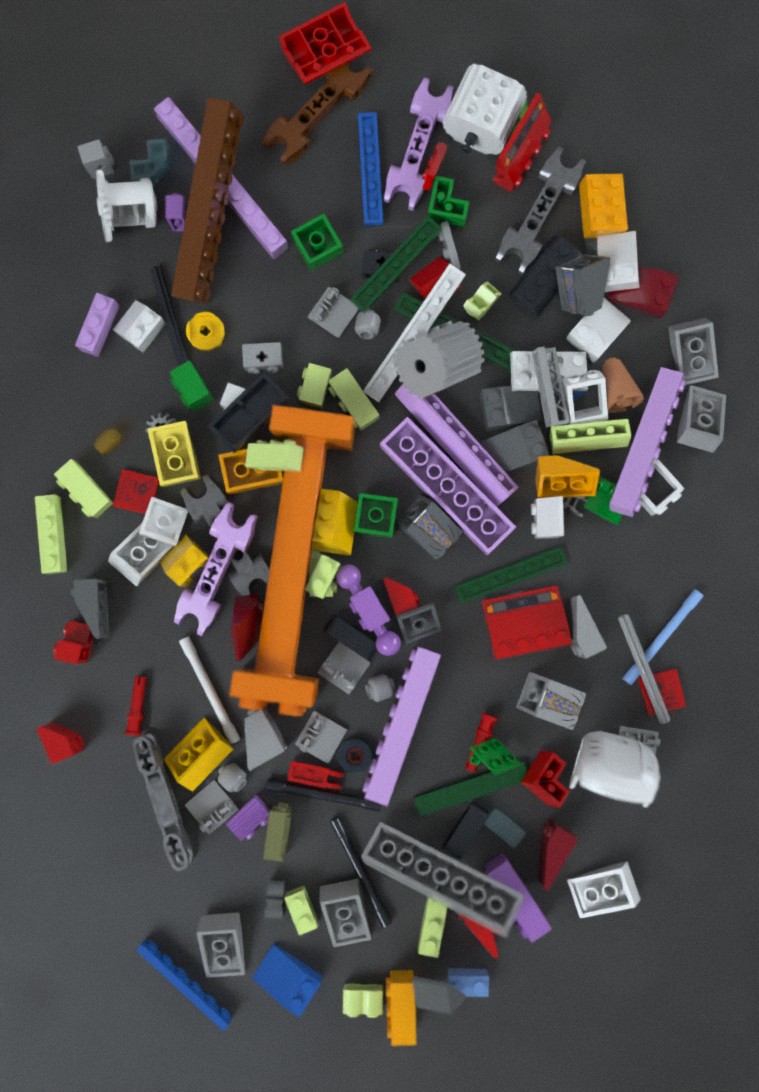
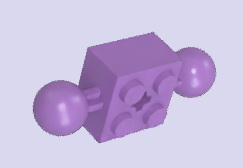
M350 564L343 565L337 571L336 580L342 588L351 591L353 596L350 598L352 602L349 603V606L354 614L358 612L362 618L358 620L364 631L368 629L369 632L374 630L377 635L376 648L382 655L392 656L396 654L401 646L400 638L396 633L387 631L384 623L390 619L370 586L364 590L359 584L361 574L357 567Z

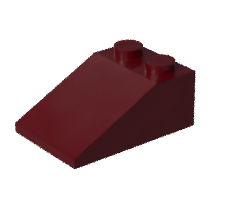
M638 266L639 288L610 291L608 300L661 318L668 310L679 276L663 270Z
M258 594L235 596L231 631L236 661H241L259 642L262 624L261 613H263L264 606L263 601L259 602Z
M551 819L550 823L547 822L544 825L541 839L539 881L547 891L578 841V838L572 831Z

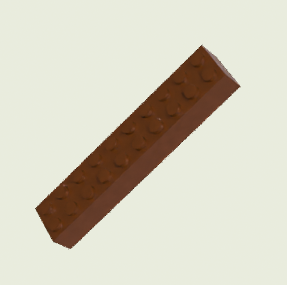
M213 98L207 99L171 294L172 297L207 305L211 295L209 289L214 279V263L218 259L217 247L222 237L220 231L225 221V205L229 201L228 189L233 179L231 173L236 163L235 152L236 147L240 143L239 131L244 122L243 112L230 101Z

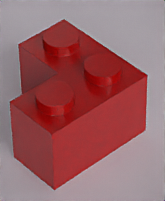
M69 620L63 631L65 638L58 640V643L54 645V659L72 664L87 663L94 635L87 623Z
M541 750L521 783L546 805L561 808L570 791L557 779L567 763L554 752Z

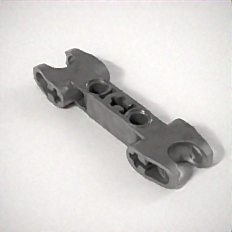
M558 147L547 159L538 176L546 184L519 231L512 227L508 228L495 259L496 262L500 263L507 254H517L521 259V265L518 270L520 275H523L532 264L543 246L535 238L560 193L563 191L570 196L572 195L586 163L585 160L581 159L575 167L565 168L560 162V156L563 152L561 147ZM545 193H552L554 197H547ZM543 204L545 206L544 210L541 213H539L538 211L540 210ZM532 224L536 229L530 230L527 225Z
M208 475L203 476V481L206 484L207 491L202 498H193L185 488L180 492L186 509L195 523L198 524L206 519L211 528L214 520L221 513V509L229 501L223 491ZM246 550L245 552L242 551L243 558L239 561L235 560L233 555L231 562L236 570L228 574L235 589L243 596L252 595L250 588L255 580L263 579L268 583L270 570L261 554L252 559Z
M148 733L134 739L133 751L138 768L144 775L151 803L164 836L163 845L172 868L180 871L186 869L188 864L192 862L194 852L188 831L183 827L181 814L163 765L164 757L159 743L152 733ZM143 741L147 743L148 749L144 748ZM174 858H176L177 862L180 863L182 866L175 864Z

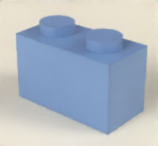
M448 968L447 983L466 994V997H489L487 969Z

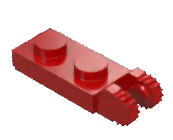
M442 142L436 145L435 152L428 163V168L425 169L422 179L425 180L422 188L430 190L447 151V145Z
M291 760L287 780L321 788L341 789V784L327 781L328 775L338 778L343 777L344 772Z

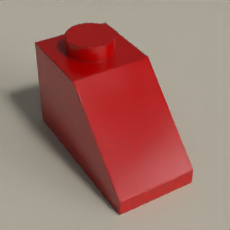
M389 578L383 579L395 615L418 608L417 604L420 601L416 592L413 593L410 588Z

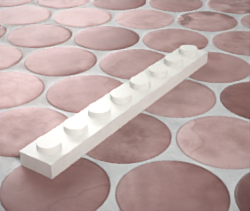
M451 264L448 265L364 389V393L377 402L381 401L398 376L396 374V371H398L397 367H394L396 359H393V355L396 354L398 348L404 346L403 341L412 337L416 340L417 334L426 330L428 332L466 276L465 273Z

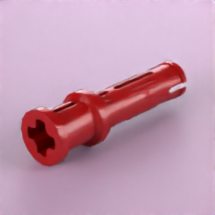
M135 676L130 713L126 716L128 723L124 734L141 736V720L144 719L142 707L147 677Z
M482 712L479 728L475 730L477 736L473 745L485 742L488 738L492 737V729L495 722L498 721L497 717ZM471 750L465 769L476 773L478 765L471 764L470 757L473 754Z

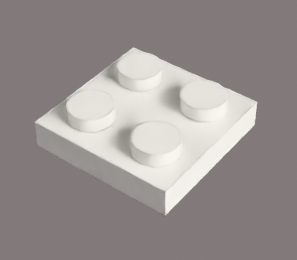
M151 497L139 534L176 546L188 510Z

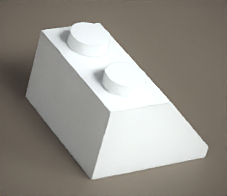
M135 301L114 327L113 331L144 353L166 323L162 317L146 305Z
M563 496L534 500V504H531V515H534L531 533L535 534V539L564 536Z

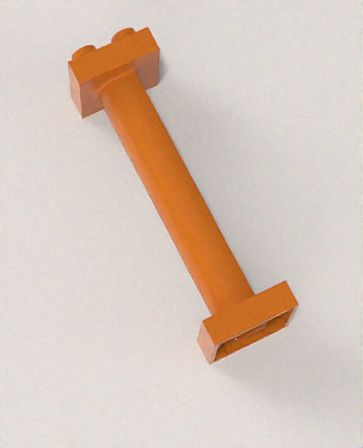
M273 405L270 430L277 441L284 443V440L294 441L297 446L304 447L301 471H284L255 669L243 667L233 671L230 696L240 697L239 707L263 710V707H267V703L270 701L280 703L279 713L303 716V712H306V707H312L316 702L319 678L295 675L294 670L327 449L352 452L355 424L353 416Z

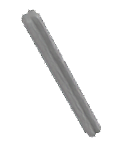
M628 614L618 617V620L657 718L661 724H665L670 721V717Z

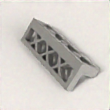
M536 348L532 351L545 425L546 427L568 424L570 422L556 348ZM546 353H551L552 362L550 365H548ZM550 372H552L556 378L553 384L551 383ZM553 390L559 394L557 403H555ZM557 409L562 412L563 420L561 421L558 420Z

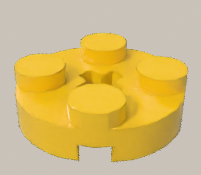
M200 312L194 315V318L188 322L186 335L196 349L210 351L221 346L225 336V328L221 320L214 314ZM204 327H207L208 330H211L208 336H204V334H201V331L204 330Z

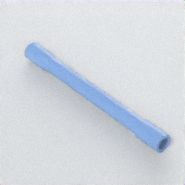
M694 589L681 608L646 649L644 654L648 663L688 613L703 598V594L698 590ZM636 663L622 677L630 685L640 675Z

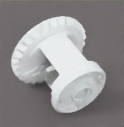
M96 170L97 206L99 215H101L106 242L112 241L111 231H114V227L146 225V228H153L156 226L157 200L149 178H140V181L108 183V181H105L103 171Z

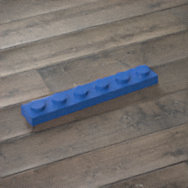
M377 112L358 113L364 226L383 225Z
M145 939L136 951L221 1030L225 1031L232 1019L229 1012L225 1008H220L211 995H206L197 982L191 981L182 968H177L168 955H163L157 950L158 947L154 942Z

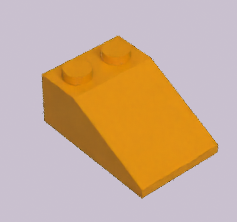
M538 456L535 479L537 498L595 496L600 471L597 468L560 456Z

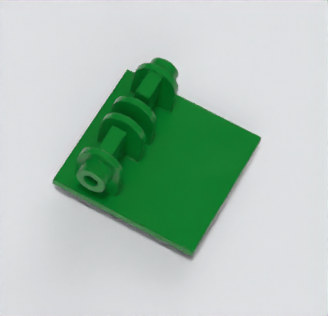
M599 476L596 495L588 497L584 508L618 525L623 514L610 511V502L617 485Z
M496 738L470 747L473 751L470 757L471 764L479 765L482 761L495 775L521 766V763Z

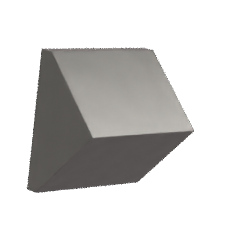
M433 603L396 616L406 644L442 631Z
M413 977L412 979L416 1007L452 1014L466 998V994L448 983Z

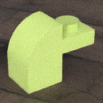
M486 282L481 285L473 297L465 302L463 305L464 309L469 315L480 320L493 306L501 293L490 283Z

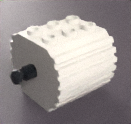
M472 64L466 70L442 122L443 127L446 129L447 134L451 135L455 141L462 143L461 150L464 153H471L473 148L486 155L488 153L500 154L526 102L527 92L518 81L483 65Z

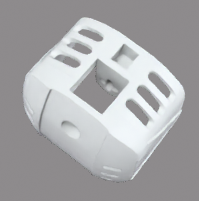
M603 731L587 733L581 742L570 780V788L574 789L579 780L582 786L597 793L624 801L642 803L643 807H647L649 803H652L658 789L660 779L658 762L653 751L639 740Z

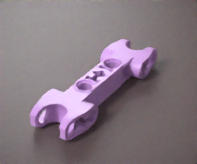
M427 78L423 79L412 101L410 113L419 116L402 167L391 165L384 196V202L389 203L396 192L404 191L410 196L408 210L414 211L424 192L422 187L425 180L422 179L423 175L419 174L435 123L436 121L443 122L451 104L454 89L453 86H448L442 96L433 97L428 92L429 79ZM427 125L429 128L422 129L420 126ZM418 143H420L419 148H418V151H417V150H416V145H418ZM414 159L417 163L411 164L408 161Z
M230 502L226 503L210 529L209 534L218 538L195 591L187 587L177 603L174 622L179 625L188 613L194 614L199 620L197 634L200 636L206 633L218 616L222 605L213 601L236 548L245 552L249 547L258 516L253 514L250 515L243 526L236 525L232 519L234 504ZM221 548L225 549L227 553L226 557H223L220 554ZM205 582L210 584L211 591L205 588Z

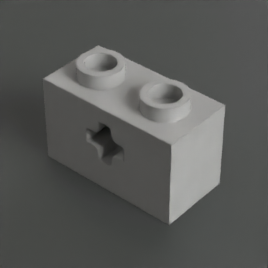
M100 140L77 146L82 163L92 179L96 178V170L103 171L104 176L114 173L112 165H115L112 154L109 153L106 145H102Z
M280 342L242 344L243 367L248 373L256 374L260 373V370L274 373L279 372V369H283L282 345ZM265 355L266 358L264 359V362H261L260 359H262V356Z

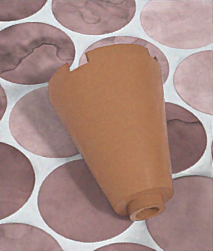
M616 358L606 360L602 370L606 383L608 412L620 413L627 411L626 407L630 405L634 408L641 404L644 400L643 394L621 360Z

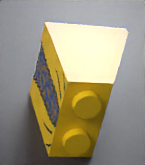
M185 534L160 563L165 573L177 585L187 588L204 571L210 555Z

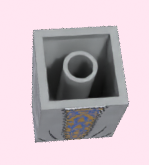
M529 672L516 708L535 717L573 730L577 723L580 709L584 704L586 693Z
M263 707V710L251 709L247 712L248 716L244 719L249 770L284 752L288 747L267 707Z

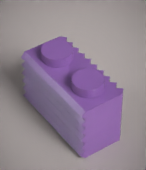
M172 193L165 197V217L173 231H183L188 202L182 194Z
M255 795L226 822V826L229 827L240 841L244 838L249 840L256 833L254 829L259 824L264 826L268 822L270 809Z

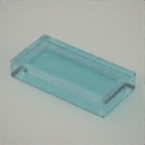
M497 808L493 809L484 823L513 848L517 846L526 834L522 828Z

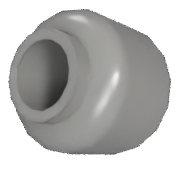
M367 310L365 314L360 312L357 315L355 331L360 338L369 340L378 335L381 323L379 315L373 310Z
M380 674L368 680L367 685H365L366 693L370 700L373 699L375 702L383 701L392 697L395 683L392 678H388L385 674Z
M235 763L224 764L218 771V782L228 792H239L247 783V774Z

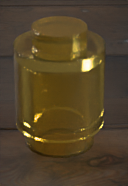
M107 427L95 439L96 442L93 446L102 455L110 453L122 441L120 439L122 435L114 427L112 429Z

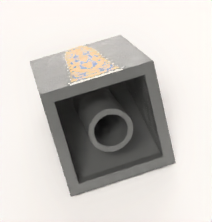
M583 254L555 266L563 311H568L570 314L578 313L583 316H591L595 311L602 309L610 257Z
M419 495L395 520V523L436 560L446 553L447 548L451 544L458 541L462 533L456 524L433 501L422 495Z

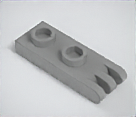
M448 221L440 223L442 231L438 234V238L444 244V248H442L444 259H448L449 264L460 270V263Z

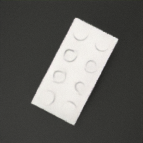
M512 351L510 353L512 391H539L532 351ZM556 352L561 379L567 378L572 374L581 375L587 373L586 352ZM546 353L547 362L550 365L552 362L551 353ZM550 372L551 383L553 384L556 378L555 375L552 372ZM588 386L572 389V391H586Z

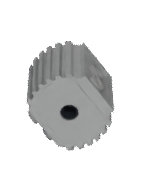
M452 321L442 324L441 329L440 326H436L428 330V332L426 330L417 334L416 340L412 337L403 341L404 346L398 348L396 354L393 355V359H396L394 367H397L398 371H396V374L400 376L399 381L404 383V388L409 389L408 393L410 395L415 394L418 396V399H422L482 372L480 369L481 363L484 362V358H482L484 350H481L480 347L482 342L478 341L479 336L474 334V328L470 329L468 327L470 325L468 322L463 323L459 321L453 324Z

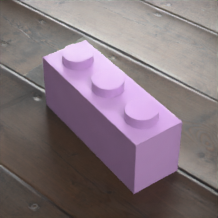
M96 293L75 344L81 351L99 357L119 309V304L114 299Z

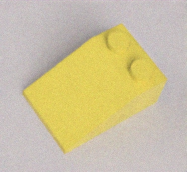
M186 421L148 429L160 486L166 487L201 479Z

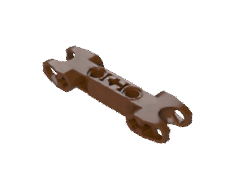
M352 60L325 74L324 76L329 81L317 91L290 121L284 115L280 116L271 125L262 141V146L267 150L277 143L285 144L287 149L280 159L284 166L300 158L312 142L307 135L332 111L345 95L351 101H354L364 91L373 76V70L370 67L365 68L359 73H353L348 69L353 62ZM328 93L335 94L332 97L327 96ZM302 120H309L308 123H301Z

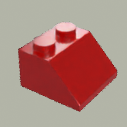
M55 723L37 727L51 765L84 751V741L80 735L78 736L77 732Z

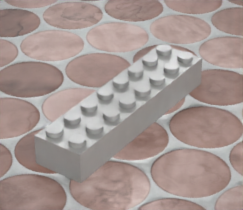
M382 822L377 826L361 856L363 862L505 938H507L524 902L523 894Z

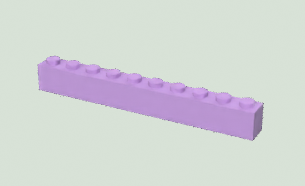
M168 97L154 108L155 113L165 128L196 164L201 136ZM232 175V184L228 189L229 206L275 260L288 249L286 239Z

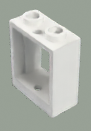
M591 370L586 374H572L567 378H562L569 425L608 420L605 377L600 371ZM598 384L599 406L574 411L572 389Z
M654 459L652 465L674 488V491L657 506L646 495L641 494V505L651 516L662 514L668 508L666 505L670 501L673 503L682 496L680 492L685 489L667 468L656 459Z

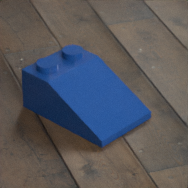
M274 943L252 976L279 1004L298 1017L301 1016L322 981L321 974Z

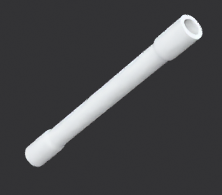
M188 636L180 640L179 643L188 657L230 745L241 740L197 655L190 637Z

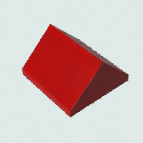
M440 257L409 279L424 300L449 265ZM461 283L456 289V291L462 287Z

